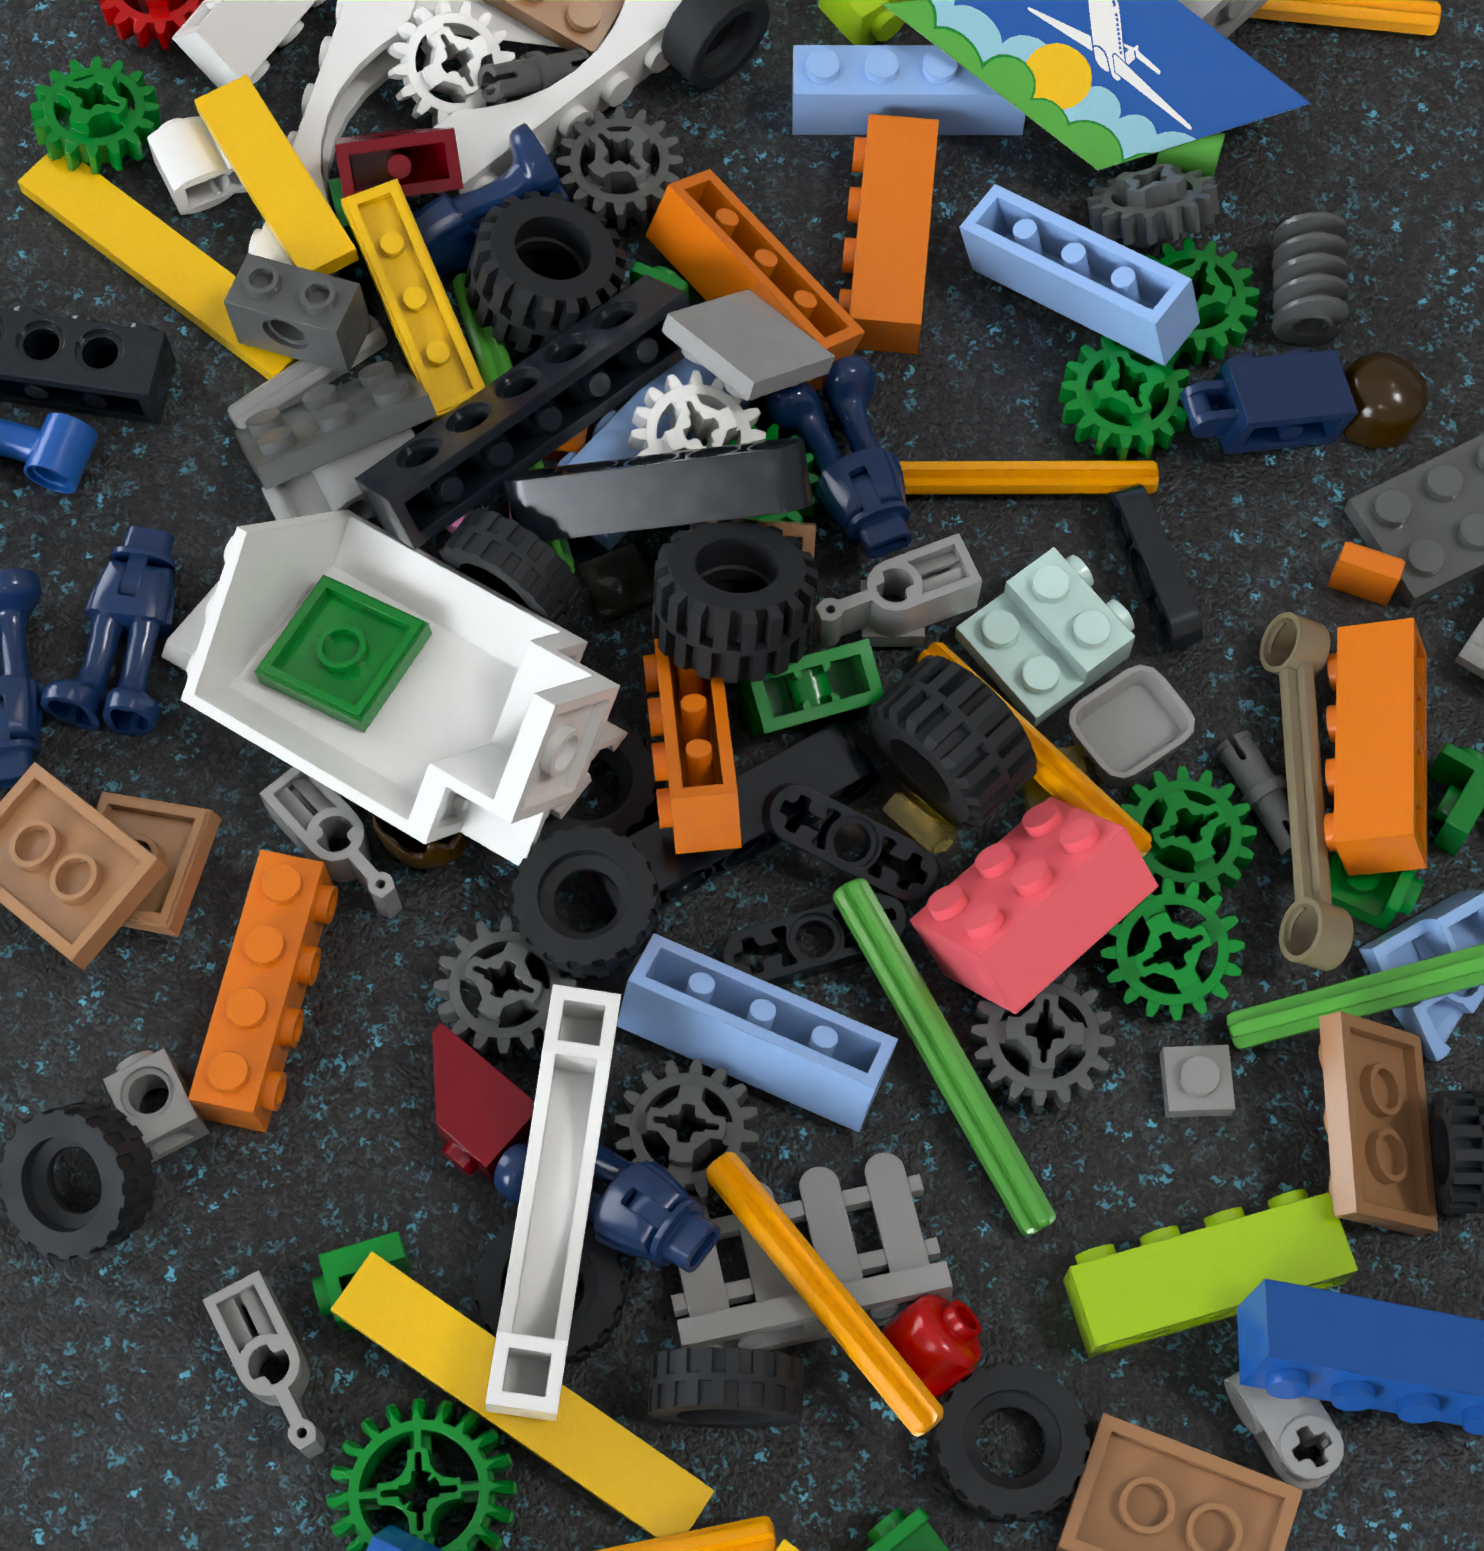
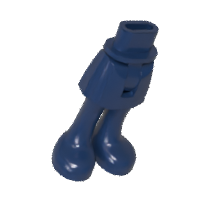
M526 123L517 126L509 134V145L513 161L511 166L502 175L480 188L452 198L443 193L413 214L438 276L468 267L481 222H485L486 215L493 206L501 208L503 199L515 195L520 200H523L525 192L538 191L541 197H549L550 192L563 194V200L570 202L560 185L562 182L548 155Z
M857 355L846 356L832 363L829 373L823 375L822 378L823 394L832 413L842 426L852 453L844 457L841 455L829 431L824 410L816 390L808 381L770 393L766 398L765 407L773 424L779 425V428L784 432L796 435L804 440L821 474L815 489L821 501L836 521L846 530L849 539L853 542L861 543L867 558L876 559L904 548L911 543L912 534L906 523L911 515L906 504L905 483L898 456L880 447L869 424L867 406L875 389V372L865 358Z
M131 526L126 529L122 546L113 548L110 560L101 573L84 609V613L92 623L82 667L75 679L53 680L44 687L40 705L49 715L69 725L90 731H97L100 728L102 719H104L105 724L111 731L124 736L146 735L155 730L160 716V708L157 701L148 695L147 686L157 638H166L172 633L173 575L176 571V564L170 557L175 540L172 534L163 530ZM121 635L128 636L126 654L118 686L108 693L105 702L109 674Z
M18 568L0 570V789L13 787L34 763L33 757L41 753L39 741L44 710L40 702L44 686L43 683L38 682L36 679H31L26 648V626L29 615L32 614L40 601L42 589L37 573Z
M599 1141L594 1176L609 1186L604 1194L591 1189L587 1220L594 1225L595 1240L621 1254L653 1261L660 1267L673 1263L688 1273L695 1271L719 1240L721 1234L720 1227L704 1217V1208L692 1199L676 1178L656 1161L649 1162L645 1160L633 1163L610 1151ZM518 1143L510 1147L499 1160L494 1174L496 1190L516 1204H519L528 1143Z

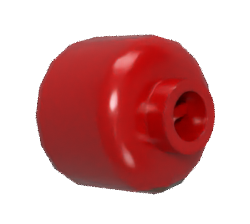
M924 1294L892 1318L881 1331L935 1398L944 1395L960 1380H963L973 1372L981 1361V1344L977 1337L981 1333V1325L973 1311L959 1300L950 1302L939 1295Z

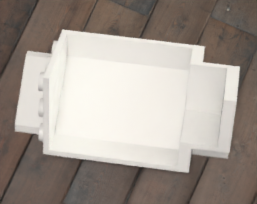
M347 509L238 526L235 534L226 545L224 551L225 565L220 580L166 640L161 656L187 672L188 679L181 701L423 844H428L461 832L519 866L523 858L527 859L532 853V847L537 843L544 822L550 813L562 819L592 781L591 775L587 771L591 761L598 752L604 748L614 752L628 734L625 730L607 721L620 685L580 664L588 643L586 640L418 548L414 550L389 532ZM323 574L428 622L432 632L431 637L365 733L260 683L254 672Z

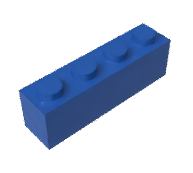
M1266 1278L1237 1307L1240 1385L1265 1389L1270 1396L1279 1399L1309 1397L1330 1401L1334 1407L1344 1411L1379 1410L1398 1414L1401 1420L1409 1423L1438 1421L1460 1425L1464 1431L1470 1434L1484 1435V1320Z

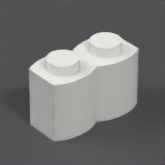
M201 116L171 119L147 137L154 163L180 215L207 210L227 200L234 193L247 192Z

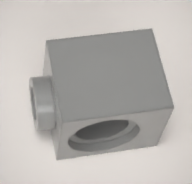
M164 1048L155 1053L147 1050L129 1056L118 1064L116 1073L103 1079L116 1109L127 1116L126 1120L132 1126L136 1125L143 1134L141 1138L145 1146L150 1147L153 1156L151 1163L210 1133L203 1118L188 1100L190 1091L176 1063ZM156 1088L169 1090L167 1102L160 1110L150 1114L140 1113L141 1100L149 1091Z

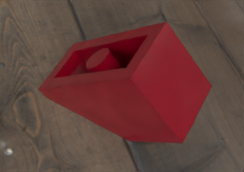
M454 127L393 130L335 138V150L343 198L394 179H398L405 197L464 189Z
M441 1022L432 1032L436 1125L443 1141L446 1143L440 1151L466 1176L471 1177L478 1170L489 1181L493 1182L496 1167L503 1154L515 1144L529 1142L535 1101Z

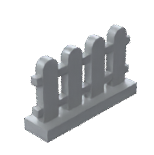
M878 1153L872 1156L865 1165L866 1186L841 1191L838 1177L832 1170L825 1167L811 1168L802 1175L799 1182L801 1200L779 1204V1207L793 1224L806 1221L814 1250L877 1327L886 1325L892 1318L924 1294L939 1295L952 1302L953 1285L947 1262L941 1261L930 1264L929 1261L937 1260L941 1257L937 1237L923 1240L913 1198L924 1195L920 1174L906 1176L904 1165L897 1156L891 1153ZM760 1182L761 1185L765 1188V1190L774 1199L771 1189L766 1184ZM689 1195L692 1199H694L701 1205L696 1196ZM702 1206L704 1208V1217L720 1227L721 1234L719 1240L741 1236L750 1278L724 1284L716 1244L695 1271L688 1273L678 1267L684 1293L671 1295L675 1317L689 1314V1317L677 1320L681 1348L737 1347L770 1351L833 1337L736 1215L710 1219L707 1206ZM871 1207L882 1249L857 1254L847 1212ZM888 1270L887 1274H882L863 1279V1276ZM751 1300L756 1301L755 1303L746 1304L733 1308L729 1307V1305L747 1302Z

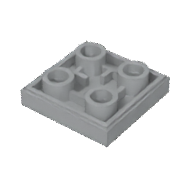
M750 289L667 314L662 328V332L682 348L681 352L685 358L693 363L703 365L724 382L725 389L731 395L746 401L755 400L758 397L829 373L835 358L831 352Z

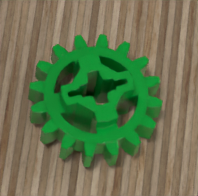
M93 57L90 68H82L76 60L69 61L70 73L64 75L54 69L49 72L52 87L46 85L36 86L37 102L30 104L36 141L38 145H46L48 157L52 161L60 159L65 155L68 170L75 171L82 162L89 163L92 174H99L102 163L108 162L117 172L123 170V157L128 155L137 161L143 159L141 144L149 145L147 137L155 132V128L161 126L159 104L157 103L154 86H145L144 75L140 70L126 75L124 61L117 60L110 69L103 68L100 57ZM58 120L63 121L64 128L60 125Z
M1185 238L1182 251L1176 252L1169 243L1165 242L1161 244L1158 259L1148 254L1145 256L1192 279L1194 292L1199 294L1196 303L1200 323L1176 351V360L1180 357L1181 352L1190 353L1193 364L1200 365L1203 354L1206 351H1210L1219 361L1224 359L1228 344L1236 348H1240L1243 345L1247 330H1252L1258 312L1255 307L1260 292L1258 288L1249 287L1253 275L1251 268L1239 270L1234 268L1238 255L1236 252L1231 251L1221 258L1215 255V241L1210 240L1205 246L1204 251L1195 249L1192 238Z
M1102 335L1097 352L1092 347L1084 344L1080 347L1077 362L1069 361L1066 365L1063 379L1065 382H1062L1059 393V402L1065 404L1062 421L1064 424L1078 423L1074 440L1078 443L1090 437L1096 440L1095 455L1101 456L1109 446L1116 448L1119 461H1125L1129 449L1136 448L1144 460L1148 459L1151 456L1154 442L1168 449L1172 444L1175 431L1183 432L1188 417L1182 405L1180 393L1187 386L1190 376L1188 369L1173 371L1177 357L1176 353L1163 366L1123 345H1115L1113 340ZM1100 374L1102 380L1093 382L1092 390L1086 391L1090 381ZM1165 402L1163 411L1152 420L1150 413L1156 412L1159 403Z
M1179 766L1174 781L1168 782L1160 770L1155 771L1149 783L1150 791L1136 783L1132 787L1129 796L1132 805L1121 804V808L1142 827L1143 821L1153 810L1156 813L1154 821L1157 827L1152 828L1149 833L1152 838V847L1142 858L1158 884L1157 893L1162 892L1163 880L1167 876L1172 877L1175 892L1184 893L1192 879L1199 881V892L1201 891L1205 899L1216 892L1220 894V883L1233 890L1242 876L1238 869H1248L1253 859L1254 852L1245 846L1253 843L1257 835V828L1241 825L1246 820L1251 808L1248 803H1240L1234 806L1229 800L1235 789L1232 783L1224 785L1219 790L1211 787L1212 772L1206 770L1201 775L1199 781H1192L1189 778L1186 766ZM1175 830H1178L1182 836L1175 837L1173 833ZM1194 836L1196 838L1195 843L1191 844L1188 837ZM1225 836V855L1216 864L1213 859L1216 852L1212 846L1216 845L1219 839Z
M1171 876L1164 877L1162 892L1149 894L1125 916L1122 922H1118L1110 929L1108 933L1117 937V941L1115 944L1101 947V957L1117 959L1118 966L1114 967L1107 974L1109 983L1126 980L1129 986L1126 988L1122 1000L1129 1004L1140 995L1146 998V1016L1153 1017L1158 1011L1160 1004L1170 1006L1173 1020L1179 1021L1183 1013V1005L1192 1003L1194 1008L1203 1015L1207 1013L1205 995L1212 992L1224 1000L1229 995L1225 985L1220 981L1223 975H1241L1242 968L1229 960V953L1245 949V942L1243 939L1228 937L1226 932L1233 928L1239 920L1235 913L1226 914L1221 917L1218 916L1216 910L1223 899L1218 892L1209 896L1205 901L1199 899V881L1192 879L1183 893L1175 892V885ZM1165 905H1182L1191 908L1205 919L1198 920L1192 924L1170 917ZM1143 916L1149 928L1145 945L1128 955L1127 944L1130 932L1138 919ZM1171 931L1176 940L1185 937L1191 939L1200 935L1192 939L1191 944L1183 949L1185 960L1179 964L1174 965L1168 956L1160 959L1154 957L1145 961L1153 957L1154 952L1161 948L1160 935ZM1217 941L1215 963L1208 975L1201 980L1196 969L1201 950ZM1157 973L1172 978L1180 991L1157 989L1147 984L1141 977Z

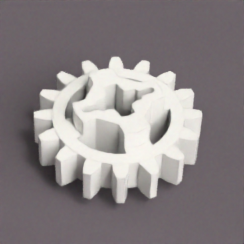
M440 0L435 5L434 16L423 5L413 13L417 26L407 21H404L399 26L397 32L406 43L394 42L389 47L388 54L400 59V64L388 71V78L395 80L403 79L405 87L398 92L396 98L398 101L413 98L416 105L413 108L412 117L417 119L428 111L433 114L432 123L434 127L457 109L486 108V104L495 106L506 102V99H501L500 101L490 103L483 98L481 92L486 89L496 88L495 83L484 85L483 89H481L482 86H478V72L481 60L486 58L487 64H498L516 59L514 52L500 50L499 43L508 35L506 30L491 33L487 28L491 21V13L487 11L476 20L471 17V2L464 1L457 11L452 13L448 1ZM450 28L461 30L473 39L470 40L456 36ZM420 41H422L423 44L420 47L426 56L423 70L417 73L415 57L417 47ZM457 58L462 67L458 71L446 73L441 64L446 59L452 60ZM433 90L450 95L454 103L442 101L430 92Z
M693 370L688 385L682 386L680 380L672 374L667 377L665 382V394L654 387H650L647 390L644 399L647 407H636L631 422L638 429L631 431L628 447L642 450L637 456L725 446L729 445L733 440H736V444L765 441L766 432L751 429L761 414L758 408L743 410L740 406L743 399L724 392V382L716 377L711 386L704 385L700 371ZM668 413L670 416L668 424L671 429L665 431L662 438L657 439V424ZM691 432L694 439L687 440L686 435ZM706 438L708 441L707 445L703 446L699 440Z

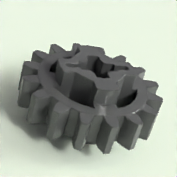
M623 106L616 107L614 118L606 119L599 110L593 111L594 124L588 127L584 123L576 121L573 124L574 139L562 138L560 142L562 157L556 158L557 174L562 182L560 185L568 198L573 199V203L575 199H578L587 204V211L591 210L593 214L599 212L605 218H615L618 230H624L627 218L635 217L642 227L648 225L647 211L653 209L656 212L668 184L679 181L680 178L684 177L683 157L680 156L679 139L677 136L667 137V123L663 120L654 123L652 126L647 125V111L642 109L635 115L634 119L626 118ZM656 159L659 165L655 177L650 173L652 170L651 161ZM588 160L591 162L588 165L589 175L584 177L582 168L585 161Z
M1155 164L1151 168L1141 171L1123 172L1116 179L1111 178L1107 180L1108 187L1094 188L1093 197H1088L1087 199L1092 231L1100 235L1104 234V237L1113 241L1123 238L1124 245L1132 244V246L1139 248H1151L1155 243L1166 240L1176 241L1184 239L1190 233L1201 232L1200 224H1213L1215 222L1214 215L1219 214L1217 185H1214V177H1202L1201 170H1194L1184 174L1182 173V167L1174 168L1172 164Z
M503 916L500 923V931L493 933L490 932L483 921L477 922L476 932L478 938L470 942L465 937L457 935L454 938V943L459 953L457 959L450 956H441L438 961L441 971L449 977V979H441L433 983L436 997L448 1000L437 1008L442 1023L457 1021L451 1031L463 1041L473 1036V1049L482 1057L492 1045L498 1047L502 1061L509 1062L513 1047L522 1045L524 1051L531 1058L536 1055L534 1040L539 1036H545L553 984L578 988L577 981L563 978L570 973L562 971L560 974L552 970L543 959L540 961L531 951L521 932L514 931L510 916ZM504 951V952H502V953H500V954H497V955L492 956V957H490V958H487V959H485V960L483 959V958H485V957H487V956H489V955H491V954ZM535 960L543 966L549 976V989L544 988L543 982L531 977ZM510 980L516 981L518 992L507 990L502 998L496 997L494 986L505 988ZM463 988L469 990L471 996L481 999L477 1019L464 1005ZM530 1018V1020L521 1025L508 1027L510 1024Z
M1069 974L1062 985L1051 982L1030 1001L1031 1008L1020 1017L1008 1016L1007 1021L1002 1020L1010 1011L997 1004L980 1000L975 1016L985 1024L971 1027L969 1041L978 1045H984V1047L974 1053L972 1063L974 1068L991 1067L992 1071L987 1077L985 1084L989 1091L998 1088L1002 1084L1010 1088L1006 1104L1013 1107L1022 1095L1031 1097L1033 1113H1040L1046 1098H1053L1058 1108L1064 1111L1068 1109L1071 1102L1070 1091L1074 1090L1085 1099L1092 1094L1094 1085L1088 1075L1104 1079L1110 1064L1098 1055L1111 1054L1115 1047L1116 1038L1100 1034V1032L1109 1027L1112 1016L1110 1012H1093L1092 1007L1099 994L1095 989L1087 991L1081 996L1074 991L1077 975ZM1058 1005L1070 1012L1078 1022H1072ZM1040 1018L1044 1020L1043 1031H1046L1047 1042L1051 1043L1043 1063L1040 1061L1041 1049L1037 1048V1038L1033 1037ZM1005 1057H1013L1026 1072V1075L1016 1070ZM1077 1058L1082 1059L1079 1065L1071 1072L1053 1079L1054 1070L1063 1062L1075 1063Z
M694 1058L690 1065L689 1073H679L678 1067L673 1060L666 1061L665 1078L658 1081L653 1074L645 1071L641 1074L645 1092L641 1095L637 1092L626 1090L624 1093L625 1105L632 1114L615 1115L616 1131L629 1135L615 1143L619 1156L627 1159L635 1157L631 1161L633 1163L645 1160L653 1162L655 1160L649 1155L643 1143H649L650 1148L662 1149L669 1159V1168L666 1170L676 1178L686 1192H696L697 1199L702 1206L708 1205L710 1197L709 1188L712 1186L707 1181L706 1169L696 1172L697 1167L712 1156L719 1157L726 1152L732 1151L739 1156L751 1171V1160L742 1152L759 1150V1134L746 1130V1128H750L759 1122L758 1111L756 1107L747 1106L740 1108L748 1098L747 1088L741 1083L728 1090L726 1088L728 1080L727 1069L720 1066L711 1077L703 1075L701 1059ZM678 1095L677 1098L663 1108H655L665 1099ZM706 1097L717 1102L725 1110L731 1122H726V1117L713 1115L705 1105ZM685 1123L697 1124L698 1132L692 1133L690 1142L682 1143L678 1141L677 1133L683 1132Z

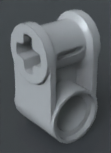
M1239 1372L1224 1379L1225 1389L1233 1408L1245 1427L1253 1434L1280 1481L1303 1489V1491H1309L1318 1488L1328 1480L1330 1474L1341 1463L1344 1456V1443L1340 1432L1335 1427L1319 1399L1309 1397L1279 1399L1272 1397L1265 1389L1240 1385ZM1299 1443L1304 1448L1315 1445L1321 1455L1315 1462L1311 1459H1303L1299 1462L1294 1457L1293 1451Z

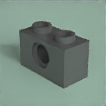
M249 253L224 300V305L239 343L345 373L350 372L372 325L360 283Z

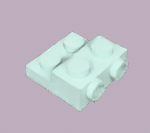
M1054 547L1006 581L1004 593L958 625L954 636L1034 727L1130 656L1135 636L1131 632L1135 627L1134 622L1127 609L1114 599L1105 604L1091 588L1094 584V579L1086 564L1075 555H1070L1064 559Z

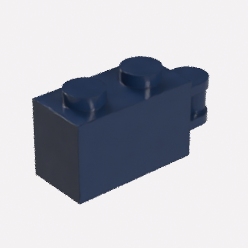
M1297 348L1281 355L1259 357L1253 353L1239 354L1227 359L1212 381L1192 384L1180 393V399L1185 408L1192 435L1200 438L1219 436L1225 454L1332 444L1358 413L1336 349L1311 352L1307 348Z

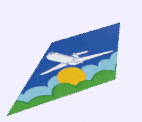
M918 0L882 4L1097 170L1312 104L1178 0Z

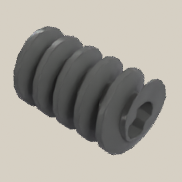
M1308 212L1291 215L1282 219L1275 226L1271 239V246L1274 252L1271 260V266L1274 271L1272 278V289L1274 291L1272 309L1275 314L1272 329L1275 337L1284 343L1309 347L1326 345L1337 337L1339 333L1337 326L1346 321L1350 314V308L1347 302L1344 301L1349 294V286L1344 280L1349 273V266L1346 260H1344L1348 253V245L1346 240L1343 239L1347 234L1348 225L1345 219L1337 214Z

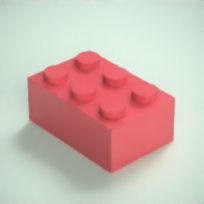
M1049 797L1043 803L1029 809L1024 814L1022 821L998 843L982 850L976 857L974 864L950 885L934 892L928 899L927 905L910 919V922L945 977L1016 1015L1158 887V884L1125 827Z

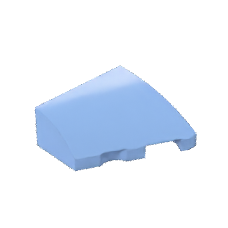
M1484 890L1459 891L1359 948L1370 973L1484 943ZM1484 985L1391 1010L1405 1031L1421 1036L1422 1054L1426 1059L1438 1062L1446 1057L1451 1050L1446 1041L1463 1014H1473L1484 998Z

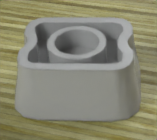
M1137 665L1126 669L1079 700L1070 710L1068 725L1074 746L1080 754L1088 757L1094 764L1096 774L1110 787L1119 788L1125 786L1173 754L1194 733L1195 718L1189 707L1163 675L1154 667Z

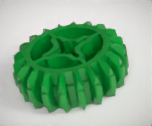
M417 1398L413 1400L411 1406L412 1420L404 1422L403 1415L395 1404H391L385 1408V1415L391 1426L381 1432L379 1427L369 1418L361 1423L363 1432L371 1439L364 1449L351 1440H346L343 1443L342 1450L350 1458L354 1459L356 1463L353 1469L344 1466H333L331 1468L330 1477L341 1484L349 1485L348 1492L328 1495L327 1506L332 1510H349L350 1515L337 1520L331 1526L332 1533L337 1538L358 1534V1537L347 1546L345 1551L367 1550L373 1535L376 1534L368 1511L383 1510L386 1513H398L407 1516L410 1534L435 1546V1541H438L439 1524L443 1517L451 1510L466 1508L468 1503H478L469 1525L454 1541L440 1549L443 1551H473L482 1541L493 1551L502 1550L504 1541L496 1533L490 1531L489 1527L492 1522L502 1525L514 1524L516 1517L514 1512L506 1507L496 1506L497 1499H507L518 1495V1486L514 1481L495 1480V1476L508 1471L513 1466V1461L508 1453L497 1454L489 1458L486 1457L500 1441V1437L494 1429L484 1431L474 1440L472 1439L480 1421L479 1416L475 1412L468 1411L462 1416L457 1425L453 1426L455 1407L452 1402L443 1400L438 1406L435 1419L429 1420L427 1403L423 1398ZM432 1440L449 1443L467 1454L474 1463L478 1480L462 1481L460 1477L450 1478L438 1474L436 1458L432 1454ZM410 1443V1449L407 1450L406 1467L402 1474L393 1481L377 1483V1488H369L373 1476L381 1463L395 1450ZM422 1471L429 1478L427 1482L434 1490L441 1487L445 1492L440 1493L439 1497L428 1499L427 1511L423 1512V1519L417 1514L418 1508L411 1501L405 1504L401 1500V1498H406L407 1494L418 1492L419 1480H422Z

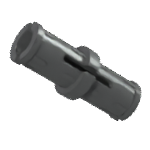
M580 47L548 55L539 50L527 52L519 60L482 65L478 72V86L496 84V88L486 89L481 92L483 98L490 103L521 95L530 96L549 88L580 67H575V62L587 60L590 56L585 49Z
M1241 731L1233 735L1244 760L1239 758L1228 739L1215 749L1214 754L1221 760L1244 795L1240 800L1241 803L1249 804L1251 808L1249 814L1255 812L1279 850L1278 853L1281 858H1288L1292 856L1291 837L1286 828L1290 829L1287 780L1282 774H1274L1265 757L1253 741L1250 731Z

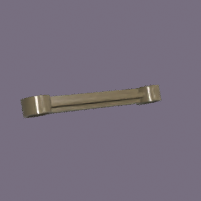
M1284 612L1270 622L1264 632L1260 645L1262 666L1268 672L1279 675L1295 893V902L1286 911L1281 922L1279 945L1282 954L1287 960L1319 970L1329 971L1339 966L1346 958L1351 948L1354 934L1353 921L1348 911L1332 904L1329 855L1324 834L1325 803L1315 677L1320 673L1327 661L1330 651V635L1328 629L1322 623L1291 612Z

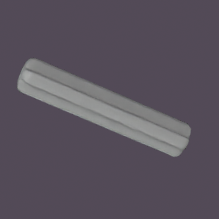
M369 315L372 324L352 368L385 347L388 343L385 330L372 315ZM298 360L231 404L228 408L230 419L237 429H246L245 423L252 415L271 408H277L281 411L302 402L303 395L308 391L322 385H328L345 372Z

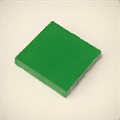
M323 574L254 672L260 683L365 733L431 637L432 632L428 622Z

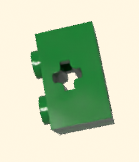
M869 638L805 655L798 663H789L788 670L778 676L767 673L765 680L751 682L746 678L738 679V683H735L751 738L871 705L884 695Z

